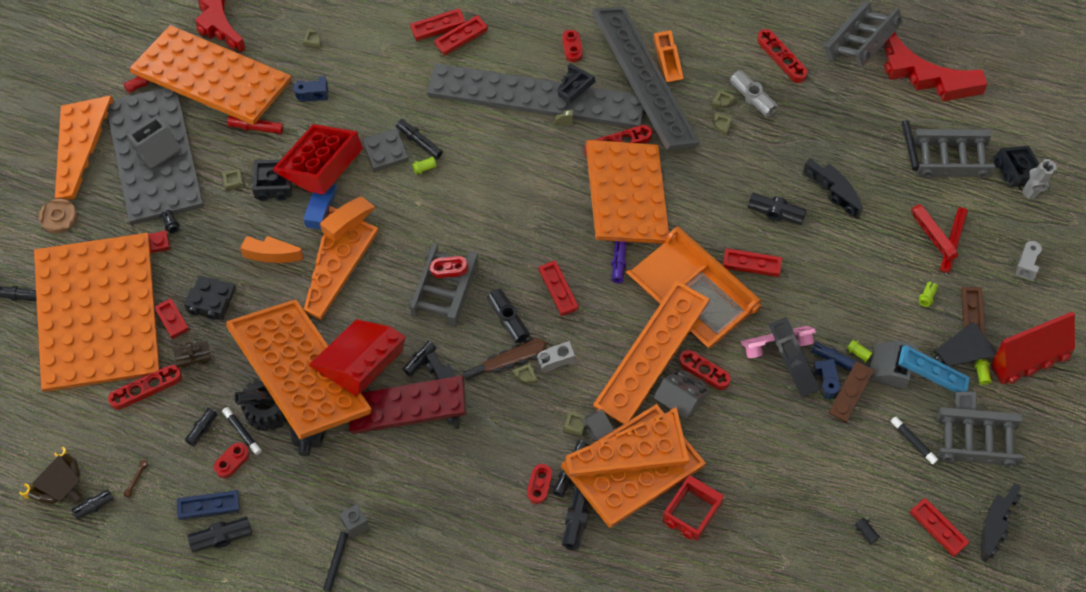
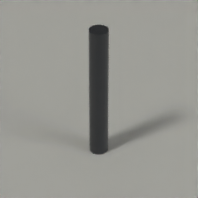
M908 120L902 121L912 170H918L919 163L910 123Z
M346 532L340 533L323 588L325 592H331L349 535Z

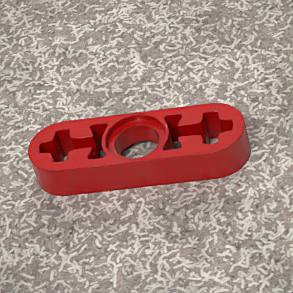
M691 350L681 353L679 364L684 370L718 390H725L729 387L731 377L728 372ZM692 358L688 363L685 362V359ZM702 366H707L710 372L702 374L699 369ZM725 378V381L718 382V379Z

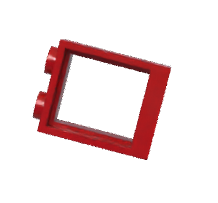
M689 475L663 513V521L669 528H676L681 531L682 535L687 539L698 541L722 505L724 495ZM688 491L712 505V508L697 530L673 516V513Z

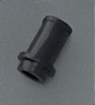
M169 209L166 210L168 215L166 216L163 211L161 218L165 223V230L170 234L176 233L179 230V223L175 220L173 212Z
M862 518L855 524L857 527L856 531H860L870 545L880 538V535L869 524V519Z

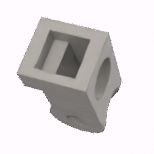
M1029 241L1026 243L1018 263L1016 276L1034 281L1039 270V266L1034 264L1042 251V247L1038 242Z
M570 341L550 347L537 355L541 370L544 372L552 371L557 367L567 364L569 366L577 364Z

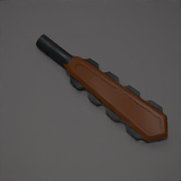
M530 338L524 341L522 345L512 346L509 351H501L498 356L492 355L488 357L487 361L482 365L463 372L465 379H469L484 372L497 373L502 368L508 369L513 367L516 363L523 364L528 359H537L538 353L546 349L547 342L538 338Z

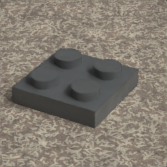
M397 128L362 139L374 172L409 161Z

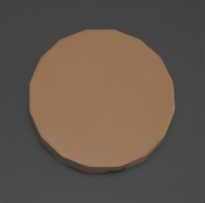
M53 199L47 205L44 204L39 212V221L48 232L55 234L63 233L69 230L77 220V211L74 205L66 199Z

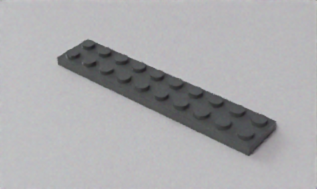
M624 7L595 8L592 14L666 150L697 147L699 141L626 9Z

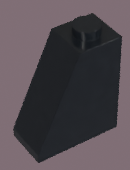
M972 322L933 351L935 354L933 357L935 360L951 366L995 356L997 351L977 325Z

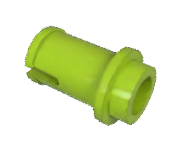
M433 157L419 162L415 161L412 164L414 173L419 175L424 171L437 167Z
M927 282L923 293L918 298L920 305L929 307L933 304V297L938 290L937 284L933 283L932 287H930L932 282Z
M852 340L847 350H849L850 354L853 353L866 363L873 352L859 344L860 341Z
M987 359L975 361L974 368L977 369L980 385L992 383L989 372L990 363L987 362Z

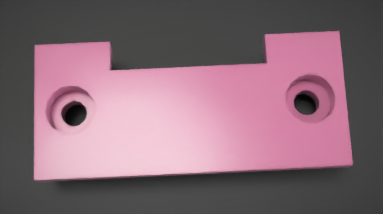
M803 326L793 329L800 346L814 343L813 333H816L815 328ZM773 334L743 340L741 344L746 348L747 358H756L763 355L761 346L765 345L766 342L774 341L775 338Z

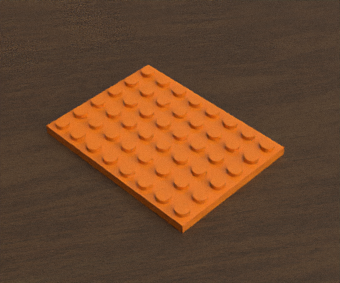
M148 233L34 249L41 390L43 392L145 377L160 370Z

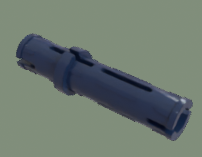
M817 341L811 350V353L826 360L834 359L835 364L849 371L852 370L856 363V360L837 352L835 348H828Z

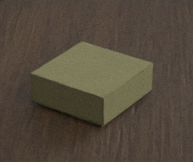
M240 169L222 172L226 191L244 187Z
M569 411L563 431L582 436L585 426L581 419L585 415Z

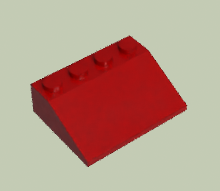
M312 124L273 168V171L309 192L325 194L362 151L363 147L357 131Z
M1072 311L1004 339L990 365L1002 385L1006 383L1013 384L1021 377H1030L1042 368L1047 370L1054 363L1068 361L1075 350L1074 312Z
M356 319L309 366L357 397L403 352L406 336L390 326Z

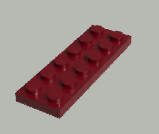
M461 375L363 392L361 394L371 407V413L349 421V431L352 434L466 415L464 378Z

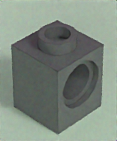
M596 409L581 419L592 440H599L614 431L603 409Z
M357 504L339 514L341 522L351 538L369 529L367 519Z

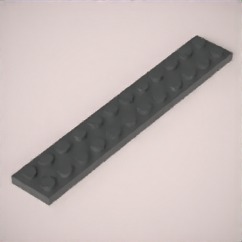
M437 63L434 65L427 91L428 97L550 116L560 115L565 110H573V119L628 128L641 125L644 111L637 95L632 93L589 87L577 99L569 103L558 96L557 90L559 85L562 84L561 82Z

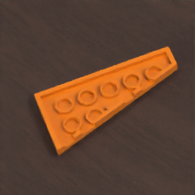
M111 95L61 106L55 199L70 200L76 198L83 180L81 176L84 169L89 165L88 158L94 152L102 131L101 125L108 116V107L114 101Z
M330 206L328 211L329 215L337 209ZM362 221L350 233L346 231L336 241L332 240L325 233L323 234L315 262V270L312 274L311 286L308 290L304 306L306 314L322 320L378 234L379 230L377 227Z
M677 407L663 415L659 414L654 419L645 423L641 422L616 433L615 436L609 439L600 440L599 443L593 446H587L566 455L565 461L569 478L688 464L689 458Z

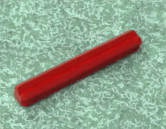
M959 207L949 237V241L956 250L968 210ZM943 257L940 270L949 273L953 261L948 262Z

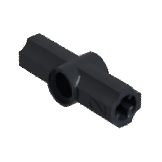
M754 192L748 203V209L764 213L773 221L785 220L798 225L803 223L807 210L788 204L782 197L775 196L770 198Z
M502 289L491 291L487 295V299L500 318L501 325L507 329L515 344L526 341L530 333L518 316L516 308L511 305ZM507 314L512 315V316L509 317V318H508V317H504V316L507 315Z
M577 487L575 488L571 507L568 508L565 521L566 528L562 539V546L570 550H579L583 530L586 529L589 517L588 509L590 503Z
M244 517L228 523L224 521L215 522L208 529L188 534V542L192 553L210 547L222 548L228 546L233 540L252 535L249 519Z

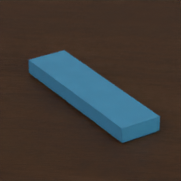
M907 345L902 347L899 365L953 392L968 390L970 377Z

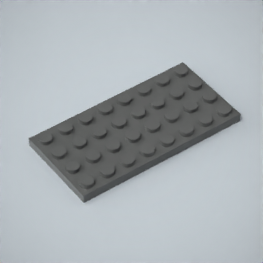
M161 88L115 99L112 105H109L107 112L130 224L133 225L161 218L163 211L168 216L166 212L168 209L173 214L204 207L178 93L167 88ZM158 115L168 126L182 151L151 170L131 147L126 134Z

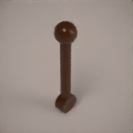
M143 459L139 462L140 467L129 488L124 491V496L130 497L132 495V489L143 468L148 466L146 460Z

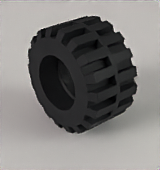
M256 378L254 383L251 384L249 382L247 384L248 389L244 388L242 392L252 391L253 389H258L259 391L268 390L263 382ZM250 403L240 404L246 420H248L251 426L254 425L257 430L262 428L263 431H268V428H271L273 431L276 430V426L280 428L284 426V421L288 422L277 404L267 410L257 409V405Z

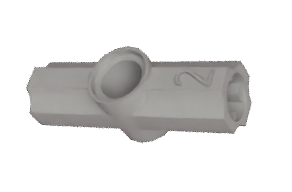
M738 70L730 78V83L745 96V101L749 105H754L765 117H770L777 110L778 105L763 91L762 85L758 82H753L743 71Z
M1044 159L1037 168L1031 169L1029 172L1030 179L1022 189L1023 195L1028 199H1035L1041 191L1047 190L1049 188L1048 181L1057 170L1056 163H1053L1051 159Z

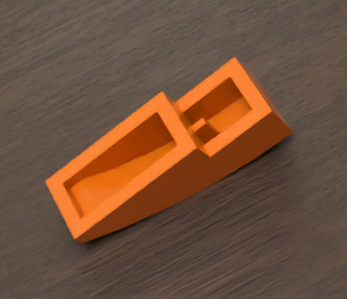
M672 31L654 33L653 42L666 83L683 80V73Z
M362 196L344 204L320 223L321 230L332 240L336 241L346 231L350 233L375 209V206Z
M246 236L240 247L243 257L254 261L287 263L303 259L301 248L269 236L266 237L264 242Z

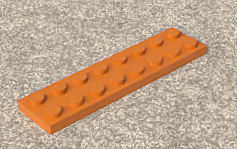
M676 280L594 402L593 408L603 409L606 416L622 425L630 421L701 316L710 299Z

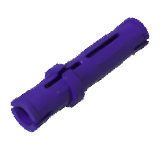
M615 241L614 260L611 262L613 267L611 281L617 284L624 281V269L627 265L625 261L627 242Z

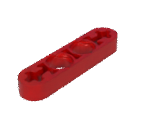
M761 30L758 33V44L792 81L796 83L804 82L807 77L806 67L771 30ZM778 47L781 49V52L776 53L772 51V48ZM789 59L793 63L787 65L783 62V60Z
M640 125L594 140L623 142L622 138L627 136L632 139L628 143L646 144L652 138V129L647 125ZM585 144V146H584V154H585V156L587 157L586 144Z
M918 204L911 208L913 217L945 259L951 262L958 258L955 247L924 207Z
M169 365L112 391L108 396V402L115 410L123 409L176 385L181 381L182 373L176 365ZM171 372H174V374H175V377H174V378H172V377L170 376V373H171ZM153 379L160 381L156 387H150L149 383ZM134 388H141L140 394L136 396L131 395V391ZM127 392L129 399L126 398L124 393ZM116 397L120 398L119 403L116 402Z

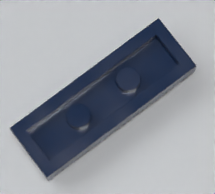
M238 490L177 498L179 520L240 512Z

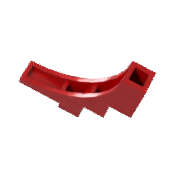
M198 0L199 8L203 13L195 19L197 31L209 39L216 36L219 40L225 41L231 49H236L240 53L246 49L243 38L233 30L225 17V0Z
M895 32L884 43L887 56L886 63H884V71L889 75L890 80L910 77V82L914 84L916 91L936 87V92L940 95L942 102L982 95L986 90L988 83L982 69L969 71L953 70L927 62L909 50Z

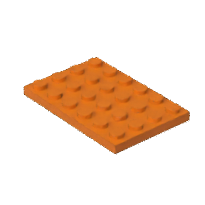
M587 140L586 151L595 240L664 244L669 234L658 145Z
M655 404L590 446L599 443L600 440L605 438L609 439L615 436L616 433L641 422L645 423L654 419L655 416L665 413ZM684 437L689 458L688 464L570 477V479L607 526L611 528L687 479L689 475H693L704 468L706 463ZM564 461L561 467L568 475L566 461Z

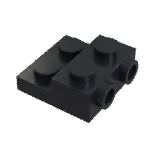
M1029 146L1001 148L993 157L995 166L999 167L1002 172L1003 181L1007 182L1010 187L1025 185L1030 179V170L1037 168L1039 165Z
M281 159L254 160L252 186L254 199L267 201L268 198H276L283 201L287 197H292V182L273 171V168Z
M198 276L194 289H190L184 306L191 315L197 316L199 314L211 320H223L236 286L233 283Z

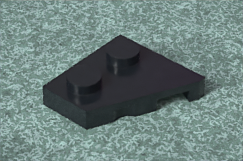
M570 63L568 65V73L563 76L562 84L559 85L557 90L558 96L572 103L596 82L595 76Z

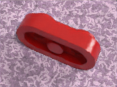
M575 30L565 31L562 35L565 58L569 62H578L583 57L580 35Z
M462 256L437 258L430 264V271L436 278L462 276L469 269L466 259Z
M235 443L216 460L214 471L218 477L229 478L248 460L249 451L247 446L243 443ZM236 450H241L239 454H235ZM227 464L225 468H220L221 465Z
M538 464L532 470L527 497L534 504H541L547 499L552 480V470L546 464ZM544 474L546 477L541 479L538 476ZM539 492L541 495L535 497L534 493Z

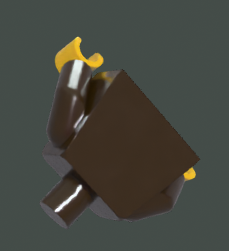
M61 447L62 454L54 453L56 459L40 474L31 487L28 484H24L27 491L25 493L19 492L24 498H30L47 504H54L56 502L60 504L66 497L76 504L83 495L75 489L80 482L79 467L77 461L67 453L65 447Z

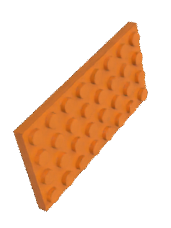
M172 25L130 67V73L252 125L258 121L292 81L289 74Z
M296 299L227 321L226 327L299 439L309 437L371 413V407L361 393L357 397L309 366L328 345Z

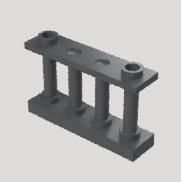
M864 1L824 45L828 60L834 61L843 53L855 56L859 67L863 68L903 23L899 8H895L890 15L873 12L871 3ZM871 19L883 22L879 27L867 24ZM861 30L873 33L869 38L857 36ZM850 42L863 44L859 50L847 47Z
M916 129L913 141L914 145L922 147L923 164H919L917 177H991L995 164H986L984 147L989 143L991 130ZM929 145L940 146L942 164H931ZM948 146H958L960 164H949ZM966 146H977L979 164H968Z
M434 242L432 249H428L426 257L428 260L415 296L410 299L409 308H411L412 316L415 317L418 309L443 314L448 318V325L456 327L478 265V253L470 251L468 258L465 257L469 269L464 275L442 278L457 282V290L450 291L427 285L430 276H433L430 271L431 262L437 258L453 257L439 253L438 243ZM424 292L451 298V301H453L452 305L443 307L423 302Z
M940 407L937 414V423L945 425V448H940L937 458L945 462L964 461L998 464L1008 468L1019 466L1023 455L1014 454V430L1018 429L1021 424L1022 414ZM954 424L965 426V450L953 449ZM973 426H983L985 428V452L973 451ZM993 428H1003L1005 430L1006 453L994 452Z

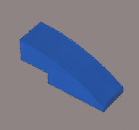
M333 184L325 194H312L303 219L305 227L321 230L320 223L329 215V207L333 205L338 187L337 184Z

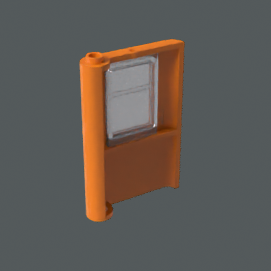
M679 226L668 234L664 244L632 270L626 271V274L659 304H661L676 280L709 298L710 302L690 331L708 349L716 345L750 314H756L762 307L760 298Z

